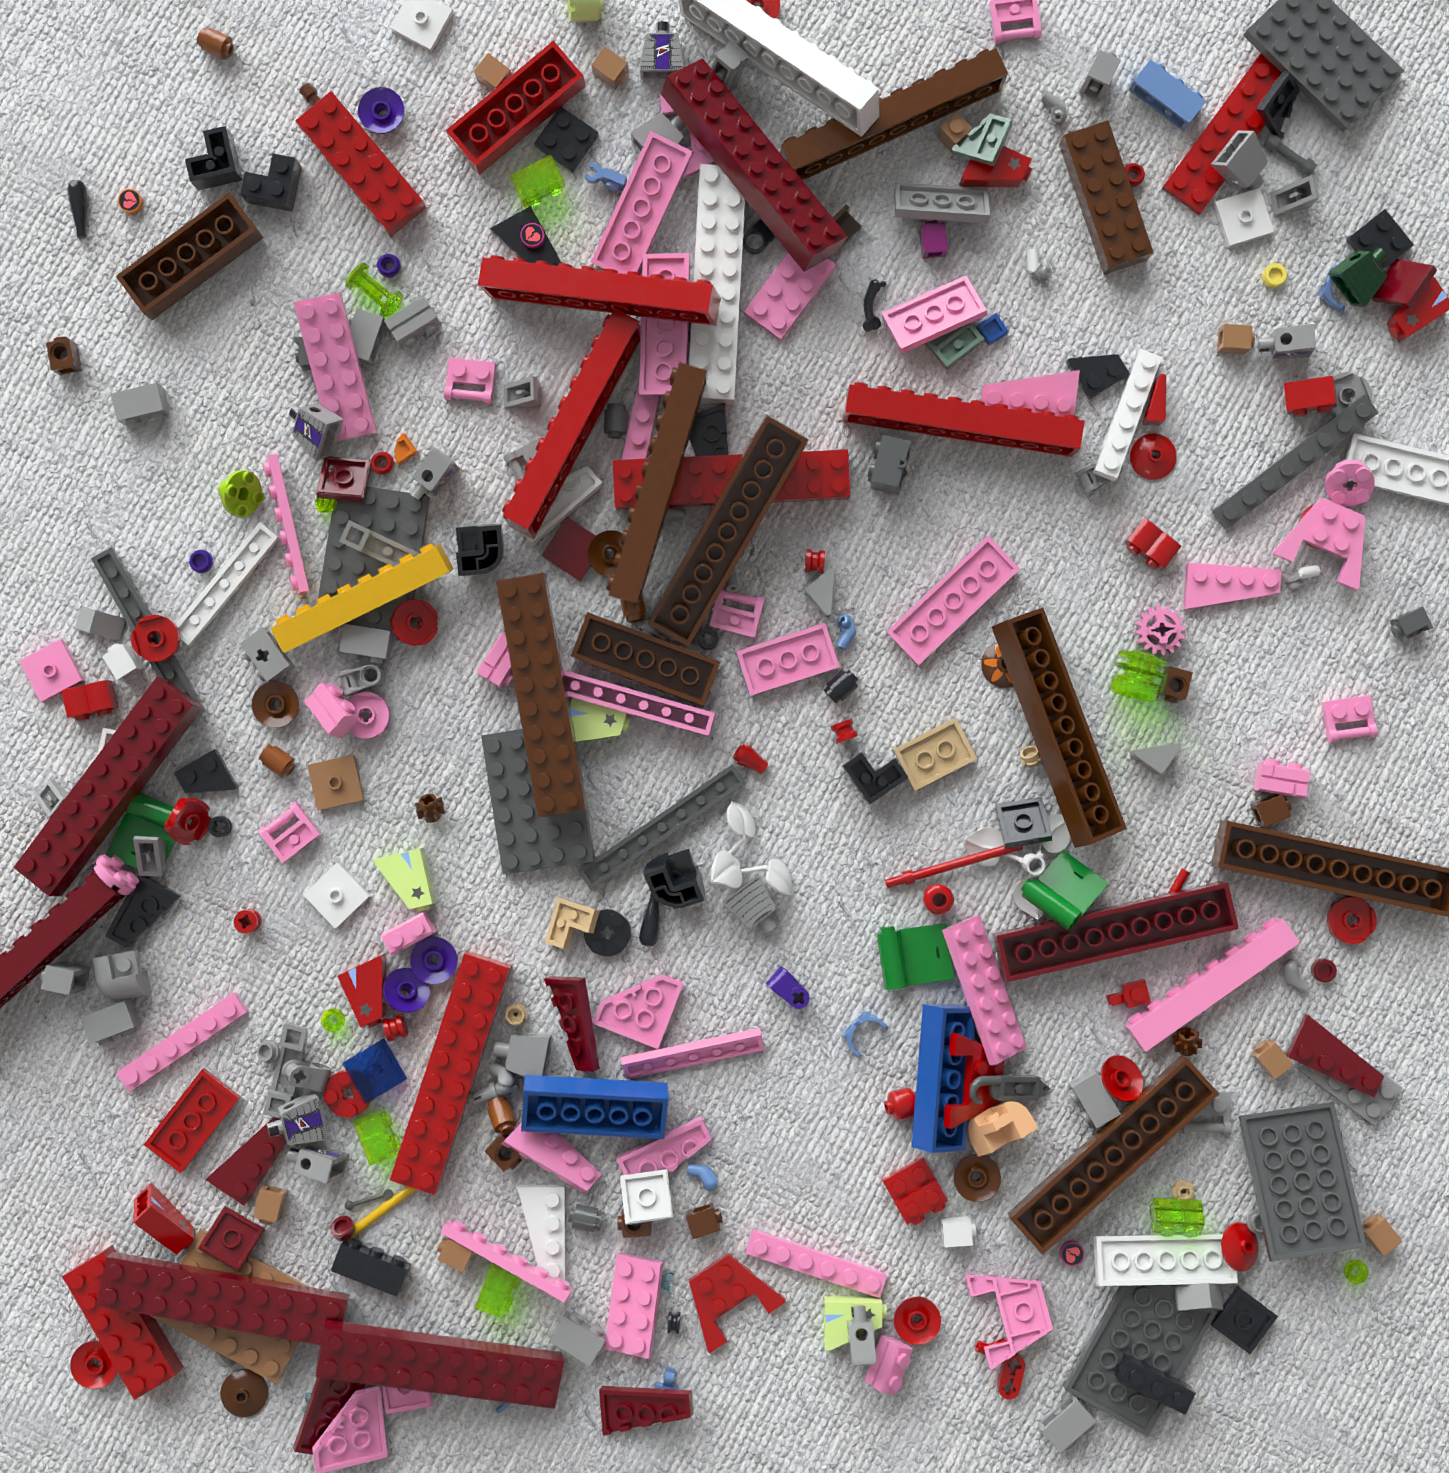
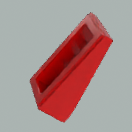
M1160 374L1154 382L1142 425H1161L1166 420V374Z

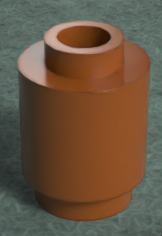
M202 28L199 31L197 45L203 51L221 59H226L232 55L234 44L230 36L212 28Z
M643 594L639 605L620 600L623 617H626L627 623L645 619L646 608Z
M271 744L267 745L259 756L262 765L279 777L289 776L296 766L294 764L295 758L278 746L273 747Z
M497 1097L489 1101L487 1111L494 1131L500 1134H507L513 1131V1127L516 1126L517 1122L510 1102L505 1097Z

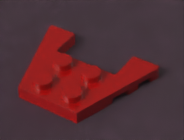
M950 1033L949 1054L966 1056L963 1103L945 1105L943 1127L954 1128L1001 1103V1101L991 1097L989 1085H983L977 1089L976 1095L978 1099L983 1101L982 1104H976L972 1101L969 1090L972 1082L977 1077L1003 1075L1004 1061L996 1065H989L982 1044L961 1034Z
M729 1253L689 1279L709 1354L727 1342L726 1336L715 1320L751 1295L756 1294L768 1314L786 1303L783 1295L773 1290L769 1284L754 1275L750 1269Z

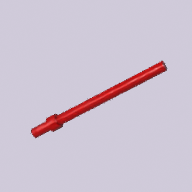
M1003 845L913 872L911 870L904 871L902 875L885 879L887 889L902 884L907 886L914 884L915 880L1023 850V846L1005 848Z

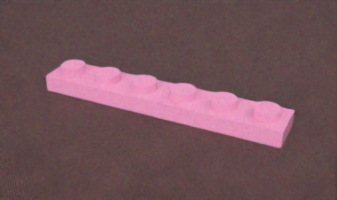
M639 383L621 460L646 459L660 396H640Z
M268 455L266 463H263L265 477L270 478L271 486H268L269 496L271 500L275 499L274 517L276 522H280L282 531H279L281 545H285L287 554H284L286 567L291 568L292 576L289 577L292 591L296 590L297 596L306 595L309 588L278 455Z
M234 992L116 1072L127 1091L131 1092L246 1014L248 1010L236 992Z
M760 1028L633 1054L621 1057L626 1079H632L764 1051L765 1049Z
M450 1220L444 1224L440 1232L564 1303L573 1291L567 1281L549 1276V1272L542 1267L531 1266L527 1263L528 1260L526 1258L508 1253L506 1247L498 1243L492 1244L486 1240L487 1237L482 1233L476 1231L473 1233L467 1230L466 1225L460 1221Z
M752 1229L745 1250V1254L877 1298L881 1297L887 1278V1273Z

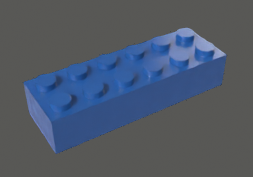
M923 1004L912 1148L929 1153L964 1151L966 1148L968 1120L954 1128L943 1127L945 1105L963 1103L966 1056L950 1055L949 1046L950 1033L961 1034L974 1040L975 1022L969 1006L959 1004Z
M525 1075L521 1131L664 1139L668 1108V1083Z

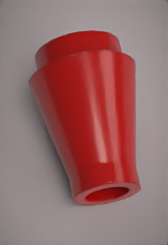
M744 743L740 744L732 757L736 764L756 771L759 774H762L769 764L749 744L745 745Z

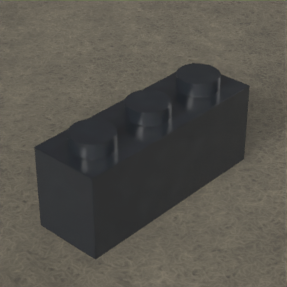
M350 1238L340 1244L330 1271L397 1297L411 1264L406 1262L407 1260L404 1257L393 1255L392 1257L384 1254V1250L381 1248H369L362 1245L360 1240Z
M1124 1353L1114 1374L1120 1384L1186 1415L1196 1394L1188 1383Z

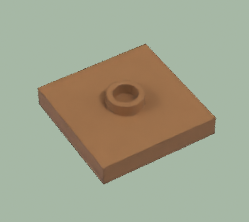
M355 755L308 765L317 811L365 800Z

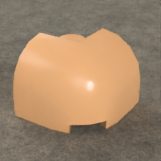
M1010 1101L991 1107L970 1120L968 1136L979 1157L994 1152L1008 1142L1022 1139L1038 1129L1026 1107L1018 1102Z

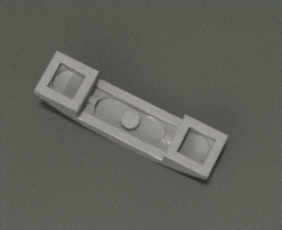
M350 520L339 542L386 564L391 563L393 567L400 564V558L412 553L413 557L420 554Z
M284 1023L279 1046H281L280 1056L277 1060L271 1089L267 1094L263 1111L264 1115L279 1118L277 1108L294 1099L297 1087L293 1086L283 1077L282 1067L290 1060L303 1061L308 1036L307 1027Z

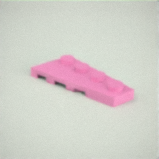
M1080 370L982 385L981 401L985 402L987 406L1004 404L1008 406V409L1013 410L1024 407L1032 409L1033 413L1041 414V411L1054 412L1055 416L1074 415Z
M1187 563L1183 610L1279 594L1282 570Z
M521 1122L502 1142V1145L505 1147H511L519 1152L520 1156L531 1159L546 1171L553 1172L558 1175L559 1179L582 1193L587 1192L601 1176V1173L560 1133L521 1131Z

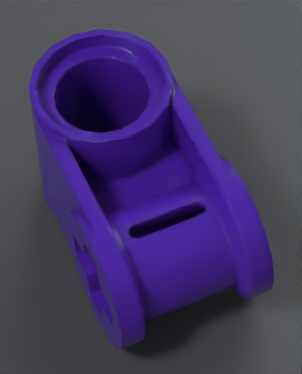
M780 966L766 982L769 988L792 1007L801 1009L807 1006L809 1002L808 991L783 966ZM803 992L804 1001H797L795 1003L793 1001L795 999L793 993L799 994Z

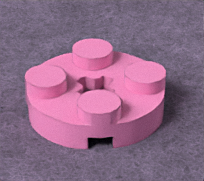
M1359 460L1341 461L1335 465L1336 467L1331 472L1327 473L1324 485L1326 493L1332 502L1341 506H1355L1365 503L1370 499V494L1375 486V480L1372 471ZM1348 479H1352L1355 482V485L1347 488V486H1343L1344 483L1348 482Z
M360 692L350 698L349 702L354 705V712L359 720L353 727H350L349 732L363 739H371L383 734L389 725L391 717L390 708L386 700L372 692ZM365 709H369V713H372V718H369L368 722H365V719L360 717V714L364 713Z
M103 854L93 862L96 865L94 870L101 880L109 887L113 885L119 887L120 889L117 892L122 895H129L139 883L137 876L128 872L123 867L125 865L124 862L116 855L110 858Z

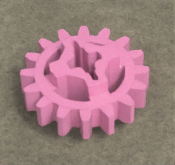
M1156 605L1154 611L1149 607L1146 609L1147 615L1144 613L1139 614L1142 621L1134 623L1135 626L1139 627V630L1133 633L1140 636L1136 643L1143 642L1142 650L1151 649L1150 655H1155L1157 651L1160 656H1164L1166 651L1171 654L1174 652L1173 646L1176 648L1182 646L1178 640L1186 638L1185 635L1181 634V631L1187 629V627L1180 625L1184 618L1176 617L1178 614L1177 610L1169 612L1170 606H1165L1162 610L1160 605ZM1153 617L1152 624L1146 627L1148 620ZM1166 617L1171 620L1173 625L1166 620ZM1158 627L1164 630L1168 629V631L1162 634L1156 631L1152 632V630ZM1171 634H1174V637H1173V639L1171 640V642H1170L1169 644H1167V643H1168V637H1169ZM1147 636L1154 640V644L1148 640Z

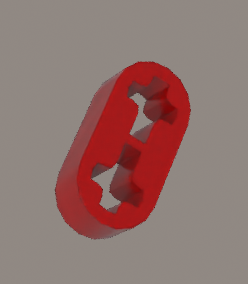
M1019 1353L1003 1361L1001 1365L997 1388L1000 1395L1005 1399H1014L1020 1392L1025 1362ZM1017 1359L1020 1365L1015 1366L1013 1373H1011V1366L1008 1363ZM1009 1378H1011V1384L1014 1389H1009L1006 1392L1003 1385H1008Z

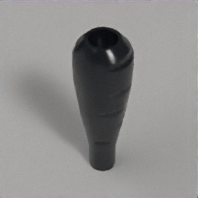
M72 180L67 187L68 199L77 238L83 239L86 238L87 187L80 180Z
M651 893L639 934L640 943L646 946H654L658 941L659 901L656 902Z

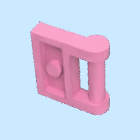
M990 0L989 8L995 45L1002 44V41L1028 37H1033V39L1041 38L1042 31L1037 0ZM1031 22L1032 27L1007 31H1002L1001 29L1002 25Z
M449 358L444 399L484 401V404H492L496 363ZM454 385L485 386V391L454 389Z
M723 587L715 601L709 627L755 638L765 597L758 596L756 598L736 592H728L726 587ZM726 599L755 607L754 613L722 605L723 600Z
M1371 695L1322 702L1326 736L1329 743H1337L1341 739L1368 736V738L1377 737L1378 729L1374 720ZM1359 720H1364L1365 727L1338 731L1335 728V724Z
M297 801L293 802L286 812L268 826H262L258 830L259 834L282 863L288 861L321 835ZM294 816H297L299 819L297 823L276 839L273 837L272 833Z

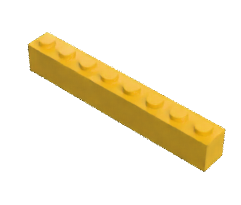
M430 543L420 548V554L413 557L412 553L400 558V564L394 567L390 563L379 568L380 574L371 577L369 573L357 579L359 584L353 587L347 584L337 589L338 594L333 597L326 594L316 599L317 605L310 607L306 604L295 610L296 615L289 617L286 614L276 619L275 622L277 624L270 629L281 650L285 653L451 572L454 568L442 545L439 544L434 547L433 543Z

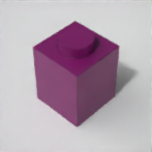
M938 220L926 221L919 230L922 259L945 257L948 251L945 222L939 223Z

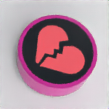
M528 223L521 230V239L526 247L538 248L543 244L545 235L540 225Z
M1069 1240L1061 1245L1059 1254L1065 1264L1076 1266L1083 1261L1084 1250L1078 1242Z

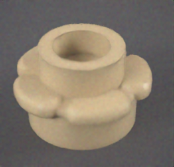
M1034 745L1027 746L1020 752V762L1023 765L1027 764L1029 767H1034L1041 761L1038 749Z
M521 1003L510 1004L505 1009V1020L508 1024L520 1026L527 1019V1010L524 1009Z
M1178 1180L1172 1187V1196L1179 1203H1187L1188 1200L1191 1201L1195 1196L1193 1191L1194 1185L1190 1181Z

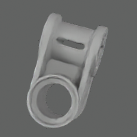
M1096 464L1087 466L1075 473L1076 477H1079L1083 484L1084 494H1088L1111 482V480L1093 473ZM1122 465V467H1121V470H1120L1119 475H1120V474L1122 473V471H1123V465Z
M366 665L337 673L344 687L343 696L354 695L380 686L386 679L384 669L375 665ZM375 669L378 676L374 682H371L368 675L371 670Z
M298 1060L287 1061L282 1067L283 1077L293 1086L316 1092L325 1091L331 1072L329 1066Z

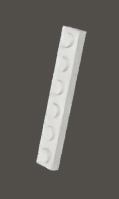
M1143 349L1138 351L1094 468V474L1114 482L1117 480L1162 357Z
M259 522L176 623L180 631L181 640L188 646H192L280 539L264 524Z

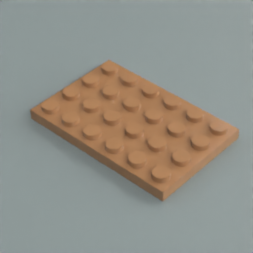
M202 1228L199 1229L180 1263L310 1287L252 1255L249 1256L240 1272L235 1271L198 1250V1246L208 1232ZM151 1316L276 1384L300 1343L292 1340Z

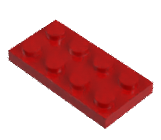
M205 1068L202 1069L147 1139L144 1146L181 1174L241 1096Z

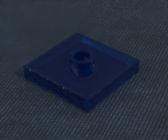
M384 1038L342 1063L365 1104L407 1079Z

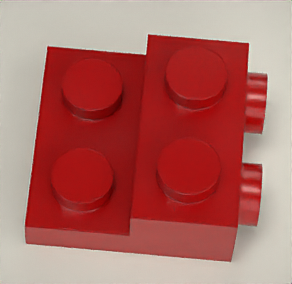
M923 1156L882 1179L907 1225L909 1223L913 1225L921 1223L925 1219V1214L930 1211L934 1214L942 1211L946 1207L944 1203L948 1202Z

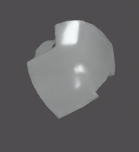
M138 950L91 958L95 982L99 991L108 998L127 1000L151 995L148 971L141 972Z

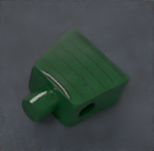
M1377 248L1373 253L1369 251H1356L1327 274L1351 306L1365 307L1387 277L1386 272L1380 265L1388 256L1381 248Z

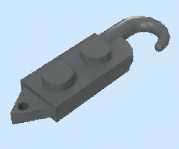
M1036 1075L980 1076L972 1082L969 1092L972 1101L976 1104L983 1103L976 1095L977 1089L983 1085H989L991 1097L999 1101H1038V1097L1049 1091L1050 1087L1041 1081V1077Z

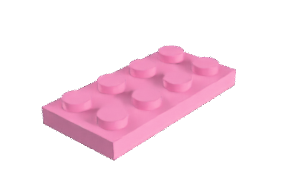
M787 253L744 310V315L781 341L835 270L836 264L826 259L804 272L792 256Z
M967 275L882 313V319L901 353L987 316V310Z
M826 623L736 651L750 696L840 668Z
M621 1252L617 1254L604 1349L647 1359L652 1357L663 1261Z

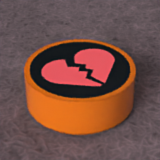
M126 189L119 194L118 205L125 213L136 214L143 207V198L137 191Z

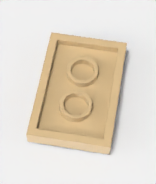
M956 717L892 749L902 769L909 777L907 779L914 791L977 760Z

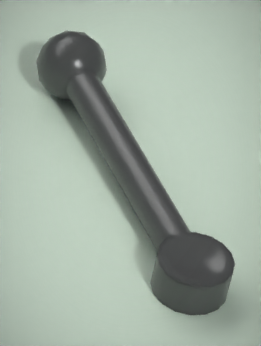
M386 1189L378 1195L355 1202L347 1201L345 1208L352 1210L355 1206L377 1199H390L393 1191Z

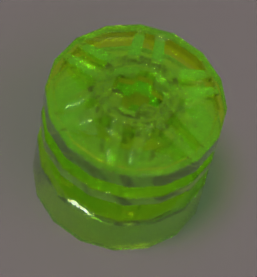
M1120 650L1117 657L1127 661V663L1116 662L1115 667L1124 671V675H1112L1109 691L1138 700L1158 702L1161 686L1152 682V678H1164L1165 674L1155 669H1166L1167 661L1142 651Z

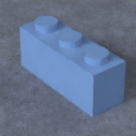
M1151 59L1129 88V91L1182 131H1185L1206 103L1198 91L1188 88L1184 85L1182 79L1172 76L1162 64Z

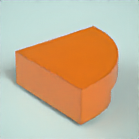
M405 433L398 438L395 446L394 457L399 466L418 454V451Z

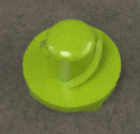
M237 470L220 483L218 488L223 507L229 514L236 517L245 518L251 515L264 501L261 483L258 477L250 471Z

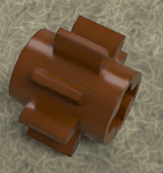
M425 794L419 799V803H415L418 819L424 818L426 823H434L441 818V814H445L442 797L436 798L434 794Z
M1190 1027L1178 1029L1177 1035H1172V1044L1175 1045V1052H1179L1183 1056L1197 1055L1198 1048H1202L1203 1039L1199 1038L1200 1032Z

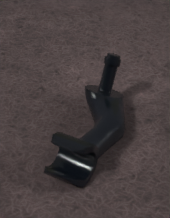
M873 279L869 283L863 304L866 321L863 322V329L866 332L876 330L881 326L880 319L874 316L873 303L876 294L880 291V287L887 285L885 281L879 283L877 279Z

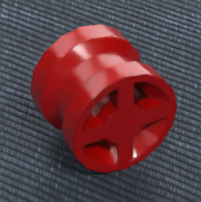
M806 549L804 572L817 571L823 574L825 550L813 552L811 549Z
M852 718L830 726L831 730L836 734L835 741L837 744L858 736L857 731L853 729Z
M254 909L240 911L234 918V927L240 933L254 932L261 925V916Z
M403 1014L397 1015L394 1019H383V1029L389 1042L394 1041L396 1037H408V1027Z

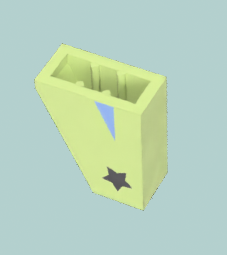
M572 697L570 711L576 742L621 736L623 731H628L631 719L627 718V713Z
M424 848L374 859L377 868L409 909L416 908V911L420 912L431 909L430 904L436 903Z
M824 1296L825 1351H830L848 1343L847 1320H852L851 1306L865 1305L866 1319L872 1320L873 1331L881 1328L882 1319L887 1318L886 1304H882L881 1297ZM858 1329L856 1331L857 1336H862L864 1329Z

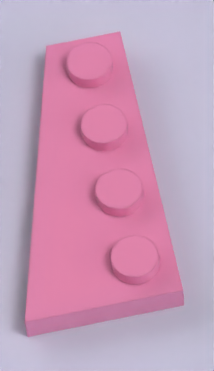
M702 1116L665 1133L664 1139H652L616 1156V1160L624 1175L665 1169L669 1173L674 1171L686 1158H690L710 1142L712 1137Z

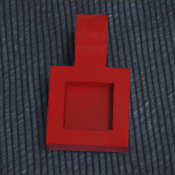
M1145 979L1121 984L1122 992L1106 995L1108 1005L1112 1006L1125 1002L1126 1008H1132L1151 1003Z

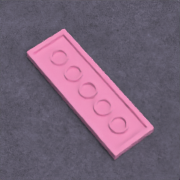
M650 131L591 263L603 269L617 270L618 273L627 274L628 271L639 273L643 264V254H647L694 154L693 151Z
M689 253L643 254L642 276L650 277L651 274H659L664 276V279L683 277L690 281L691 255ZM641 317L640 396H665L666 390L671 391L672 386L669 380L673 367L678 368L679 362L688 364V322Z
M338 292L293 302L320 405L343 418L337 441L376 433L377 429L342 293Z
M988 535L891 626L886 633L919 666L1013 577L1020 568Z
M980 914L942 930L989 1065H996L1026 1049L1024 1038Z

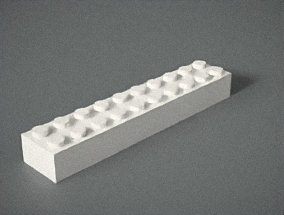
M678 0L681 16L724 45H727L730 41L735 42L748 53V61L861 137L879 118V90L872 81H866L854 69L845 67L834 56H828L816 44H810L798 32L789 30L780 20L768 16L762 8L753 6L747 0Z
M700 164L694 282H697L698 279L710 281L721 297L716 326L691 323L689 365L707 370L708 379L700 404L720 405L725 403V405H734L745 198L718 165Z

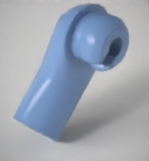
M843 614L838 618L842 636L836 645L846 650L857 631L852 617Z
M688 1163L687 1175L700 1177L704 1184V1189L714 1191L718 1184V1179L709 1166Z

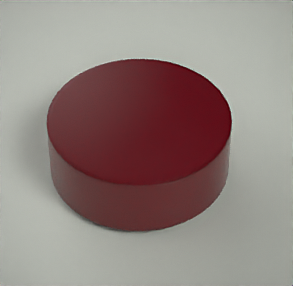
M1320 958L1313 962L1311 974L1317 981L1330 982L1336 976L1337 968L1331 960Z
M348 1216L336 1218L330 1226V1232L337 1241L350 1239L356 1229L354 1222Z

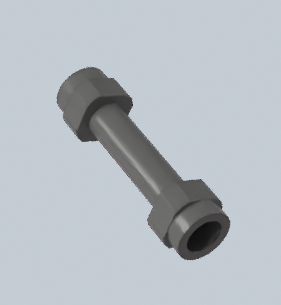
M1271 133L1263 146L1271 153L1275 150L1300 167V173L1310 176L1318 164L1311 158L1304 159L1280 142L1282 139L1279 136Z

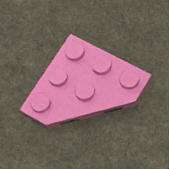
M660 974L603 999L600 1002L593 1024L658 1049L684 982Z
M379 1386L355 1391L312 1447L315 1473H325L388 1457L381 1389Z

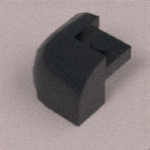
M502 524L456 527L458 576L488 573L500 565L504 557L505 548Z
M690 849L671 855L668 852L646 864L643 875L656 902L659 901L663 905L679 909L705 900L702 876L699 867L694 862Z

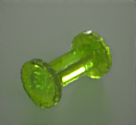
M362 262L349 274L345 286L349 290L358 287L382 307L380 316L386 319L398 309L404 295L400 291L391 294L368 274L370 267L365 262ZM383 295L387 298L385 302L382 300Z

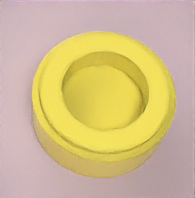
M1278 263L1270 264L1262 273V281L1269 288H1278L1287 279L1285 267Z

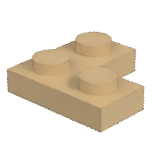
M558 897L545 943L562 949H569L574 928L587 933H594L600 911Z

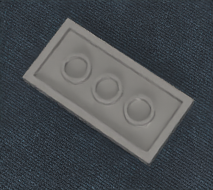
M895 183V217L925 219L927 221H960L973 224L989 223L988 189Z
M1301 1063L1296 1068L1374 1126H1376L1403 1089L1380 1072L1384 1079L1374 1098Z

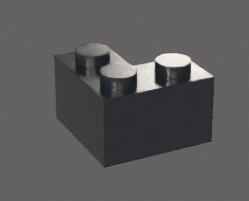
M222 126L203 131L208 154L185 159L189 180L192 185L199 191L243 181L234 137L228 128Z
M272 153L268 176L245 172L240 195L249 204L293 212L302 166L295 157Z
M862 752L841 766L868 805L909 778L895 758L874 770Z

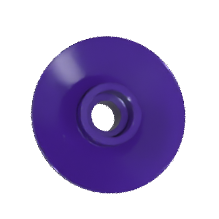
M386 87L370 89L359 101V119L363 126L373 133L386 134L392 132L403 121L405 113L403 101L392 89ZM384 110L387 112L385 116H379V113Z
M428 937L421 940L413 948L410 956V965L413 973L418 979L428 984H439L448 980L455 972L458 962L455 948L450 942L440 937ZM433 955L439 957L438 964H434L431 961Z
M399 968L391 972L385 979L383 995L386 1002L393 1009L403 1013H412L420 1010L427 1003L430 996V986L428 983L418 979L411 968ZM401 991H407L409 996L402 995Z

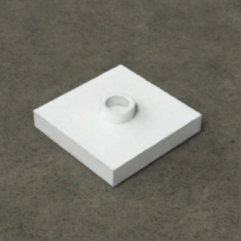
M405 0L390 29L392 32L432 52L454 12L452 8L437 0Z
M1260 188L1214 203L1228 248L1271 235L1274 232Z
M339 862L333 865L303 894L335 929L371 896Z
M667 1169L620 1176L626 1225L673 1218Z

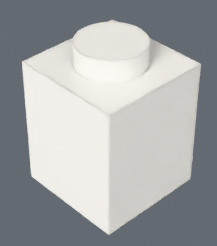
M114 644L107 649L108 653L102 656L116 680L126 681L144 670L129 645Z
M968 1216L940 1218L941 1238L945 1248L973 1246V1238H976L975 1223H971Z

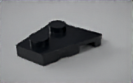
M1285 71L1280 74L1256 108L1270 133L1279 136L1281 139H1283L1285 134L1281 132L1285 118H1290L1293 103L1299 91V86L1291 73Z
M1118 354L1069 358L1065 362L1070 371L1080 370L1078 384L1088 400L1130 375Z
M213 749L174 772L185 793L237 790L239 788L217 749Z

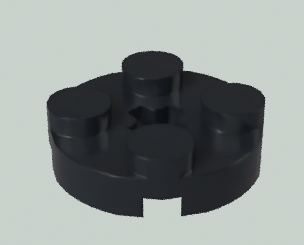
M613 909L599 910L594 933L584 932L585 942L595 954L606 957L617 955L626 948L631 938L629 921L625 916ZM605 926H609L610 930H614V934L610 936V939H606L605 936L601 935Z

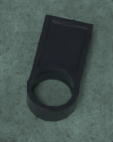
M760 219L745 233L743 246L749 254H760L776 237ZM756 234L761 236L763 245L758 249L748 247L746 239L750 235Z

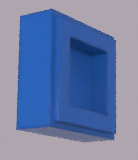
M997 313L976 326L988 347L1009 333Z

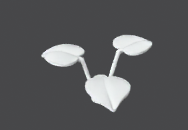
M730 801L727 809V821L732 831L740 836V840L729 852L722 850L717 853L712 865L711 883L736 889L742 884V873L764 870L767 872V882L775 891L785 896L792 895L790 872L786 865L778 859H771L768 866L739 869V860L732 856V854L746 840V837L753 838L755 836L756 827L750 812L740 803Z
M1062 814L1047 815L1052 833V841L1038 843L1037 854L1029 853L1023 858L1011 853L1005 855L1021 862L1023 869L1030 873L1028 879H1038L1040 876L1037 875L1041 874L1045 869V862L1042 859V846L1047 852L1058 853L1069 844L1071 837ZM984 827L967 836L964 840V845L968 855L1003 846L1004 842L1000 831L992 827ZM1000 856L978 862V864L994 866L998 863ZM1020 880L1013 890L1014 902L1021 910L1039 920L1044 913L1022 897L1023 891L1021 887L1026 880Z

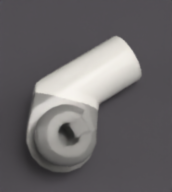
M1038 249L1027 250L1028 272L1036 279L1046 281L1052 275L1051 268L1039 263Z
M1318 565L1301 567L1287 578L1286 583H1288L1289 589L1296 590L1301 588L1300 580L1319 576L1320 567Z

